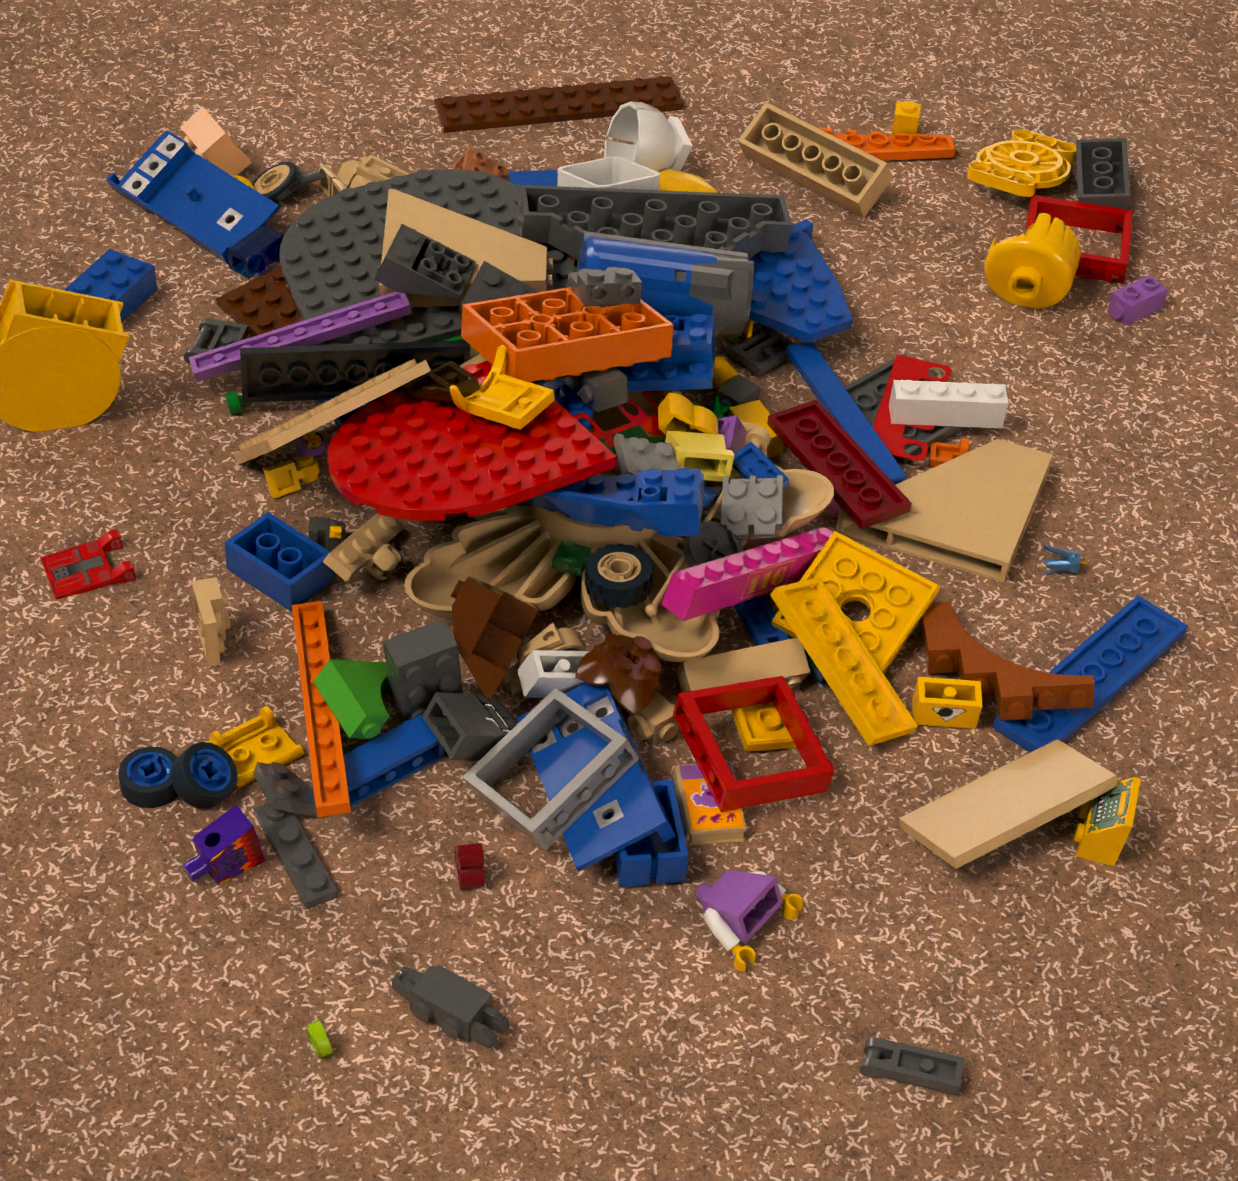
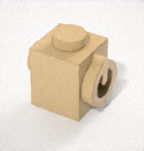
M655 690L653 699L648 707L634 716L630 714L628 717V726L631 733L638 740H648L652 745L662 740H671L678 732V725L672 715L675 705L668 702Z

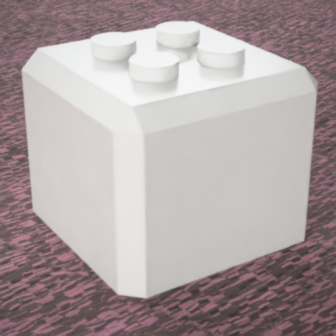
M611 156L559 167L558 186L660 190V173L623 157Z

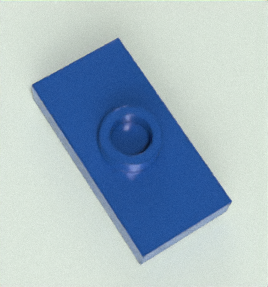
M752 442L734 453L732 467L744 479H750V476L777 478V475H783L784 488L789 485V479Z

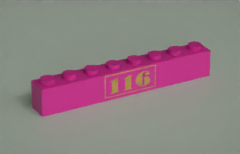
M824 527L674 572L670 578L661 605L683 621L771 593L776 587L799 582L831 537L833 531Z

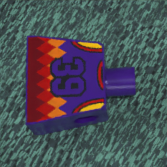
M235 805L194 836L192 841L198 855L182 864V867L192 882L209 873L219 885L266 860L254 826L240 808Z

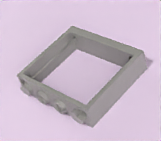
M555 688L463 776V779L480 800L546 851L639 760V757L625 737ZM568 714L608 743V745L530 819L491 787ZM623 754L624 756L619 760L618 757ZM546 828L547 831L541 835V832Z

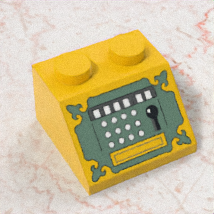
M1133 777L1118 781L1116 788L1080 805L1078 818L1083 819L1082 823L1078 822L1073 836V841L1078 843L1075 856L1115 866L1133 826L1141 782L1140 778Z

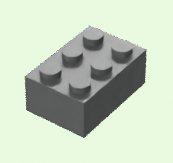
M443 619L383 641L391 703L402 723L420 714L423 715L436 692L463 693L458 644Z

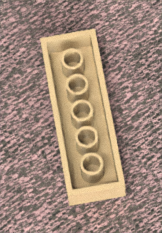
M767 102L738 139L739 146L745 157L865 218L893 179L886 162Z

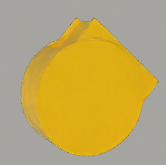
M9 279L0 304V419L16 428L37 432L83 426L105 412L118 393L121 381L119 361L130 337L129 334L123 333L120 317L123 302Z

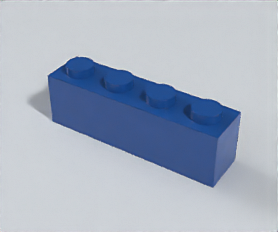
M422 714L411 720L404 721L396 728L376 736L373 740L353 748L343 755L350 807L444 757L443 746L422 718Z

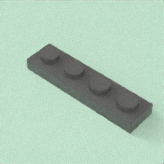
M268 803L254 808V815L305 908L309 909L338 898V891L294 813L271 809Z

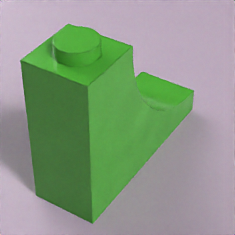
M329 659L313 681L349 738L373 739L379 734L381 727L390 717L381 698L382 694L390 692L386 662Z

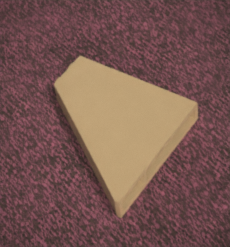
M389 189L381 264L401 224L415 229L417 232L476 261L460 299L405 293L410 307L460 306L484 261L538 292L553 290V258H548L546 246L401 191ZM379 282L380 296L395 292V290Z
M996 439L895 484L912 503L910 512L860 529L843 509H840L836 532L1005 583L1049 474L1053 454Z

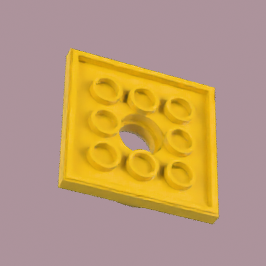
M836 531L833 532L799 581L820 577L840 609L846 603L852 601L864 603L869 608L870 616L863 621H852L848 616L846 618L883 674L940 591V586ZM779 610L772 619V626L797 638L793 629Z

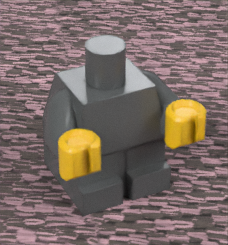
M309 517V539L330 552L352 534L346 533L345 523L326 517Z

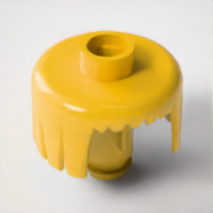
M1040 213L1035 223L1027 228L1025 234L1022 233L1018 237L1015 235L1003 239L999 243H997V237L993 239L985 260L984 273L988 285L999 298L1012 304L1034 309L1053 306L1065 298L1074 281L1081 249L1079 247V240L1074 236L1073 230L1066 226L1064 231V222L1062 220L1054 218L1050 225V214Z

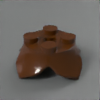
M612 633L607 634L602 643L595 644L594 649L580 660L575 674V678L589 685L601 686L611 684L616 701L632 716L648 707L653 699L655 690L660 691L663 689V682L660 677L662 667L654 651L651 650V642L642 636L632 638Z

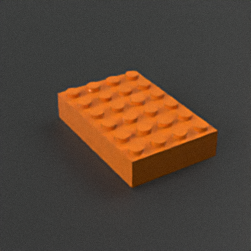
M568 287L463 304L461 337L492 365L497 348L501 345L506 346L508 358L505 375L527 382L539 380L552 381L556 377L566 375L579 376L583 372L594 370L606 371L608 368L616 366L630 367L634 363L644 361L657 362L661 358L671 357L674 324L642 299H640V303L584 307L573 289Z

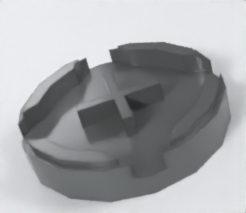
M702 522L700 536L685 537L683 544L684 557L689 566L693 567L742 552L739 539L730 529L727 531L722 528V524Z

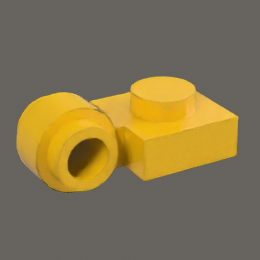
M313 455L297 458L296 465L293 461L288 460L263 469L270 495L276 499L300 490L299 479H301L302 483L318 480L320 469Z

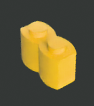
M668 393L658 406L659 429L665 435L667 431L719 434L716 415L705 407L693 405L690 400L680 394Z

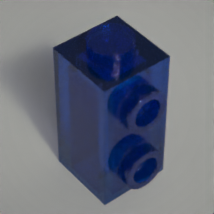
M263 224L228 248L229 269L248 279L257 273H262L268 265L275 260H280V245L284 234Z

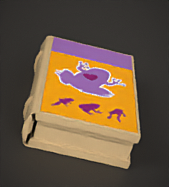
M727 761L726 763L736 781L732 761ZM675 765L672 770V779L686 846L688 841L689 845L745 841L744 832L746 831V824L742 808L720 812L698 765Z

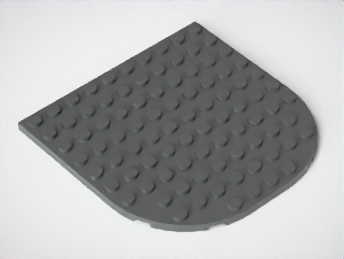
M454 169L419 170L416 173L404 176H394L391 179L370 182L355 188H346L341 190L340 193L334 194L311 206L291 224L280 245V263L283 276L303 321L380 297L379 282L374 280L381 266L389 189L401 191L520 236L517 217L520 187L485 171ZM539 243L547 247L548 258H553V290L570 287L568 284L569 272H576V268L568 254L548 243ZM459 306L411 307L412 314L403 316L400 319H393L372 328H365L350 333L347 336L322 342L319 345L443 341L461 335L462 312L458 310Z

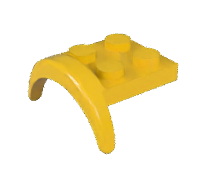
M501 345L497 348L493 366L487 378L480 386L481 389L468 397H463L459 388L451 385L450 393L454 404L459 409L483 417L486 420H492L521 430L555 401L554 390L505 375L508 351L506 346Z

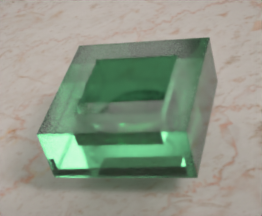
M562 540L553 557L552 568L581 577L585 569L586 560L589 559L591 554V548Z

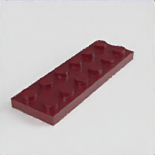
M817 400L768 416L767 425L807 470L817 472L831 481L834 487L833 499L860 529L910 512L912 503Z

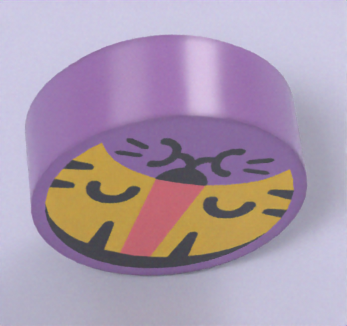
M310 431L296 439L297 451L304 456H317L325 450V437L320 432Z

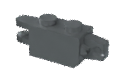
M440 965L429 967L425 973L404 966L392 979V989L410 1002V1010L413 1015L420 1021L427 1022L429 1020L438 1025L451 1038L459 1037L466 1042H469L471 1039L480 1045L482 1044L484 1047L491 1048L498 1039L493 1031L487 1029L484 1025L500 1033L505 1032L509 1028L508 1018L492 1008L491 993Z

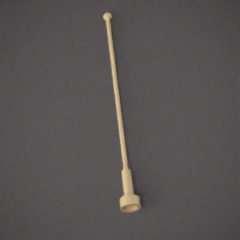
M759 426L751 428L745 437L746 445L752 442L761 452L767 448L771 441L769 432ZM735 470L730 479H737L739 473ZM722 492L703 522H710L722 503ZM684 553L652 604L646 606L645 612L647 615H656L658 611L657 606L665 595L672 573L680 571L686 561Z

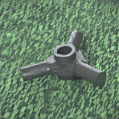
M296 165L297 174L294 181L285 191L271 200L279 204L291 193L301 194L309 188V183L326 178L325 171L319 169L309 173L301 172L300 167Z

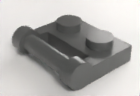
M209 318L203 319L199 325V333L192 347L188 348L184 354V360L190 363L188 357L246 339L249 334L248 325ZM215 333L208 349H203L209 336Z
M764 325L751 337L737 345L731 344L726 347L724 354L731 361H737L760 377L787 361L789 357L786 354V347L794 343L774 329Z

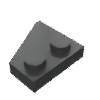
M257 762L253 774L271 809L317 816L314 789L280 763L266 764Z

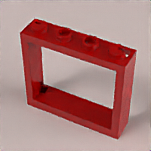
M1038 195L1031 196L1025 233L1027 228L1035 223L1039 215L1037 212L1050 214V223H1052L1054 218H1059L1067 226L1121 234L1119 258L1081 253L1075 276L1124 283L1129 259L1133 210Z
M783 676L678 693L672 715L720 812L827 792L831 778L834 775L833 764L823 752L819 737L814 735L808 724L806 713L800 709L793 689L789 688ZM773 702L807 768L735 781L702 714Z

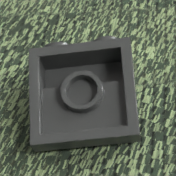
M609 267L606 270L580 269L578 272H569L568 284L584 307L640 303L642 281L631 269Z

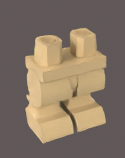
M360 157L359 162L356 160L344 162L337 175L328 166L320 165V169H323L326 174L325 179L319 180L321 190L330 197L340 193L343 189L355 188L373 182L356 174L357 166L367 157Z

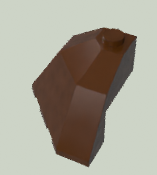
M469 576L465 582L461 580L457 582L450 596L455 599L452 605L453 634L458 644V651L485 697L491 699L540 608Z

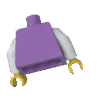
M730 870L725 872L714 885L701 883L696 891V899L702 903L705 923L727 952L731 950L735 954L734 967L742 972L746 971L747 966L741 958L748 959L754 965L756 953L751 947H741L739 942L747 943L782 904L781 914L789 920H795L798 910L801 911L803 907V899L800 895L785 894L786 889L777 883L776 877L767 875L762 871L748 873Z

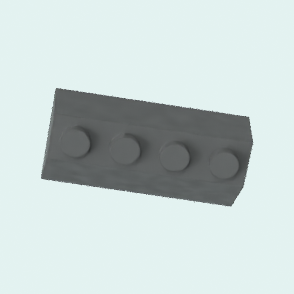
M1127 139L1076 140L1078 202L1130 210Z

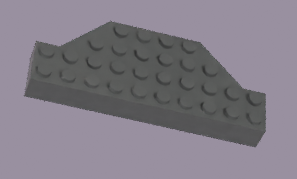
M520 185L517 217L520 237L538 244L548 243L577 260L579 259L584 231L747 253L749 259L760 251L769 253L787 252L792 228L784 195Z

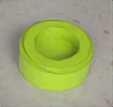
M317 1020L308 1024L306 1031L317 1056L323 1058L332 1054L331 1044L321 1022Z

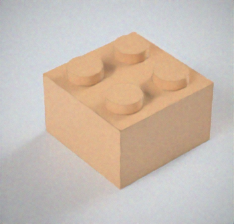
M204 107L180 127L187 135L183 138L193 150L198 148L195 151L196 154L228 174L238 175L252 163Z

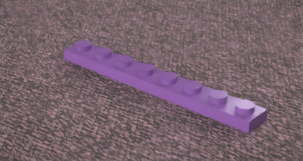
M395 291L188 358L196 382L212 379L227 372L240 370V348L319 345L322 342L347 336L350 333L365 328H372L393 319H400L403 316L412 314L406 294Z

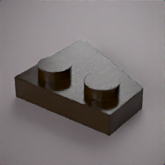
M452 360L402 385L406 397L453 402L450 393L451 385L457 386L463 397H468L473 392L481 389L478 379Z

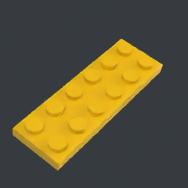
M820 577L779 586L772 591L770 596L868 746L910 734L918 727Z

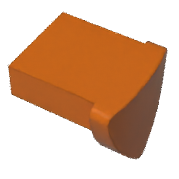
M961 438L959 444L932 443L930 446L929 466L936 467L967 453L970 439Z

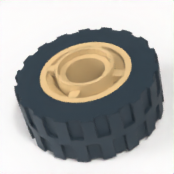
M609 544L606 547L596 549V552L591 553L585 563L587 594H590L591 599L596 600L600 605L610 606V608L619 607L623 609L629 606L634 607L638 603L644 602L647 596L651 594L653 588L654 565L650 561V556L646 555L642 549H637L632 545Z

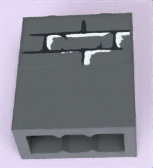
M436 692L422 716L452 760L479 761L517 725L496 695L489 699L484 694Z

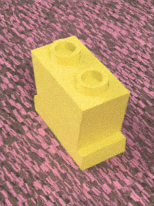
M667 431L665 443L673 445L679 469H701V473H704V480L723 482V476L730 477L734 453L732 450H726L724 435Z

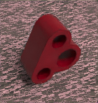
M482 844L455 846V862L460 890L484 887Z

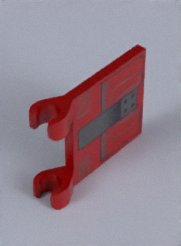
M110 530L97 540L40 557L56 600L85 593L110 584L136 580L134 566L131 561H124L111 571L104 551L110 552L123 548L122 540H120L121 535L118 530Z

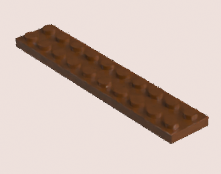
M659 76L649 79L636 78L627 81L614 80L606 83H587L574 86L564 85L563 87L553 88L541 87L532 90L518 89L510 92L469 94L457 97L445 96L434 99V105L444 133L613 117L621 105L630 101L643 102L657 108L660 112L683 110V101L671 76Z

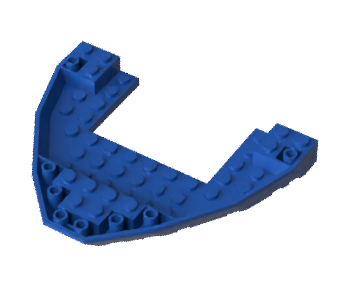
M714 315L664 316L674 324L671 357L661 358L657 362L644 361L634 363L630 367L616 366L618 370L627 376V391L712 389L716 350ZM559 378L552 381H535L540 386L553 389L555 400L572 416L578 413H585L593 420L594 409L587 403H584L582 398L574 391H571ZM579 418L578 421L591 432L592 424L584 418ZM680 468L677 470L648 469L646 471H638V475H594L525 500L524 502L551 512L558 511L565 514L567 518L579 522L609 527L621 524L630 526L633 531L641 532L644 528L657 530L659 535L700 536L704 473H701V469Z

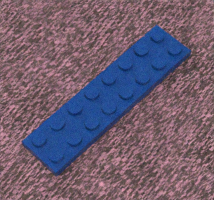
M1137 595L1048 672L1061 675L1093 676L1095 682L1093 708L1032 711V719L1000 721L999 716L994 719L992 728L1028 752H1032L1057 739L1064 743L1186 634L1188 625Z

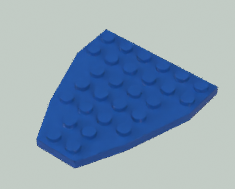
M792 223L787 252L769 253L760 251L748 259L754 262L750 320L808 343L851 329L853 319L838 281L811 238L799 227Z

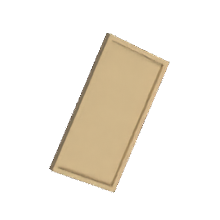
M1057 739L900 817V827L908 835L957 869L1118 786L1117 775Z

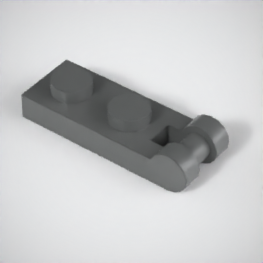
M876 1037L866 1040L864 1048L866 1058L861 1061V1075L876 1079L879 1077L958 1095L965 1058ZM883 1057L891 1058V1062H890V1061H886V1060H881V1058H883Z

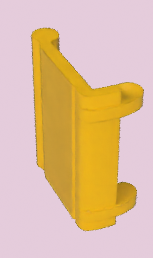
M268 706L260 709L259 716L221 735L217 730L210 733V740L207 741V743H213L223 748L231 756L237 768V790L256 780L253 772L257 762L266 764L276 762L285 766L305 755L300 744L296 745L275 721L274 713Z

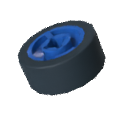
M199 742L187 748L173 762L170 772L171 782L177 795L187 804L204 809L221 803L235 789L238 780L237 768L231 756L223 748L207 742Z
M150 746L137 749L128 754L120 763L118 771L122 796L129 803L141 808H156L175 800L178 795L172 785L170 772L173 762L178 757L172 751L162 747Z

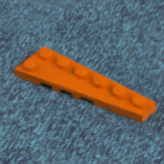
M818 128L882 161L954 158L956 152L950 135L895 132L893 136H886L880 133V131H871L870 135L856 134V130L847 129L846 133H832L831 128Z

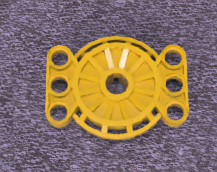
M1017 129L1012 132L1011 140L994 143L981 149L977 153L976 161L968 165L967 178L973 182L1008 193L1030 197L1035 194L1036 189L1057 186L1069 178L1070 163L1077 161L1076 145L1029 130Z

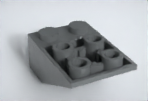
M401 224L374 280L400 293L460 299L476 261L417 232L415 229Z

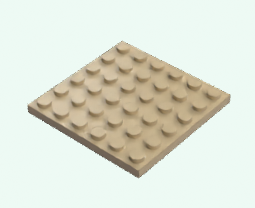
M415 359L406 362L238 445L240 451L233 454L237 463L241 464L268 453L430 372L431 369L426 360L418 364Z

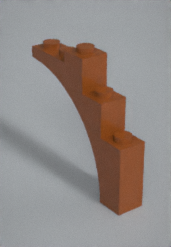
M951 601L932 602L921 618L920 630L928 674L959 672L960 680L981 681L982 696H995L1000 721L1032 719V711L1093 708L1095 689L1093 676L1061 675L1042 672L1015 664L994 654L974 640L963 628L953 611Z

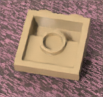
M217 577L192 581L195 623L208 667L220 665V653L225 652L223 641L226 640V629L231 628L227 610L224 611V607H229L227 592L225 588L220 589Z

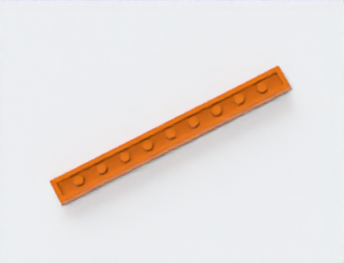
M323 602L292 605L317 818L351 813L339 722L313 683L330 659Z

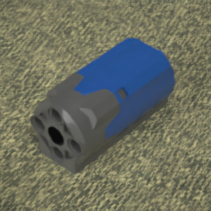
M584 231L576 272L580 269L606 270L609 267L631 269L642 281L640 299L663 317L666 315H676L678 317L692 316L694 314L714 315L715 338L718 335L735 337L744 330L750 316L754 262L748 260L747 253Z

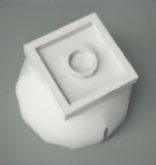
M630 101L619 107L611 120L606 136L630 141L634 144L605 139L604 158L611 156L623 157L657 172L666 169L681 171L693 145L679 117L669 116L667 120L664 114L657 108L643 102Z

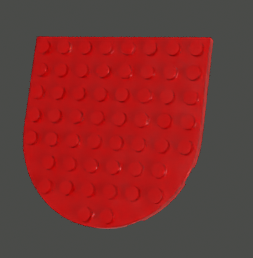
M484 361L479 364L467 365L463 369L475 376L481 386L493 365L489 361ZM403 389L384 394L382 398L373 401L350 416L331 439L327 455L333 484L346 499L359 507L363 505L374 507L377 514L419 521L445 520L448 514L467 512L468 517L490 513L618 467L617 456L556 400L520 430L467 413L459 409L451 401L406 397Z

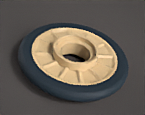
M292 162L275 164L262 172L252 183L253 189L271 200L291 185L296 177L297 167Z

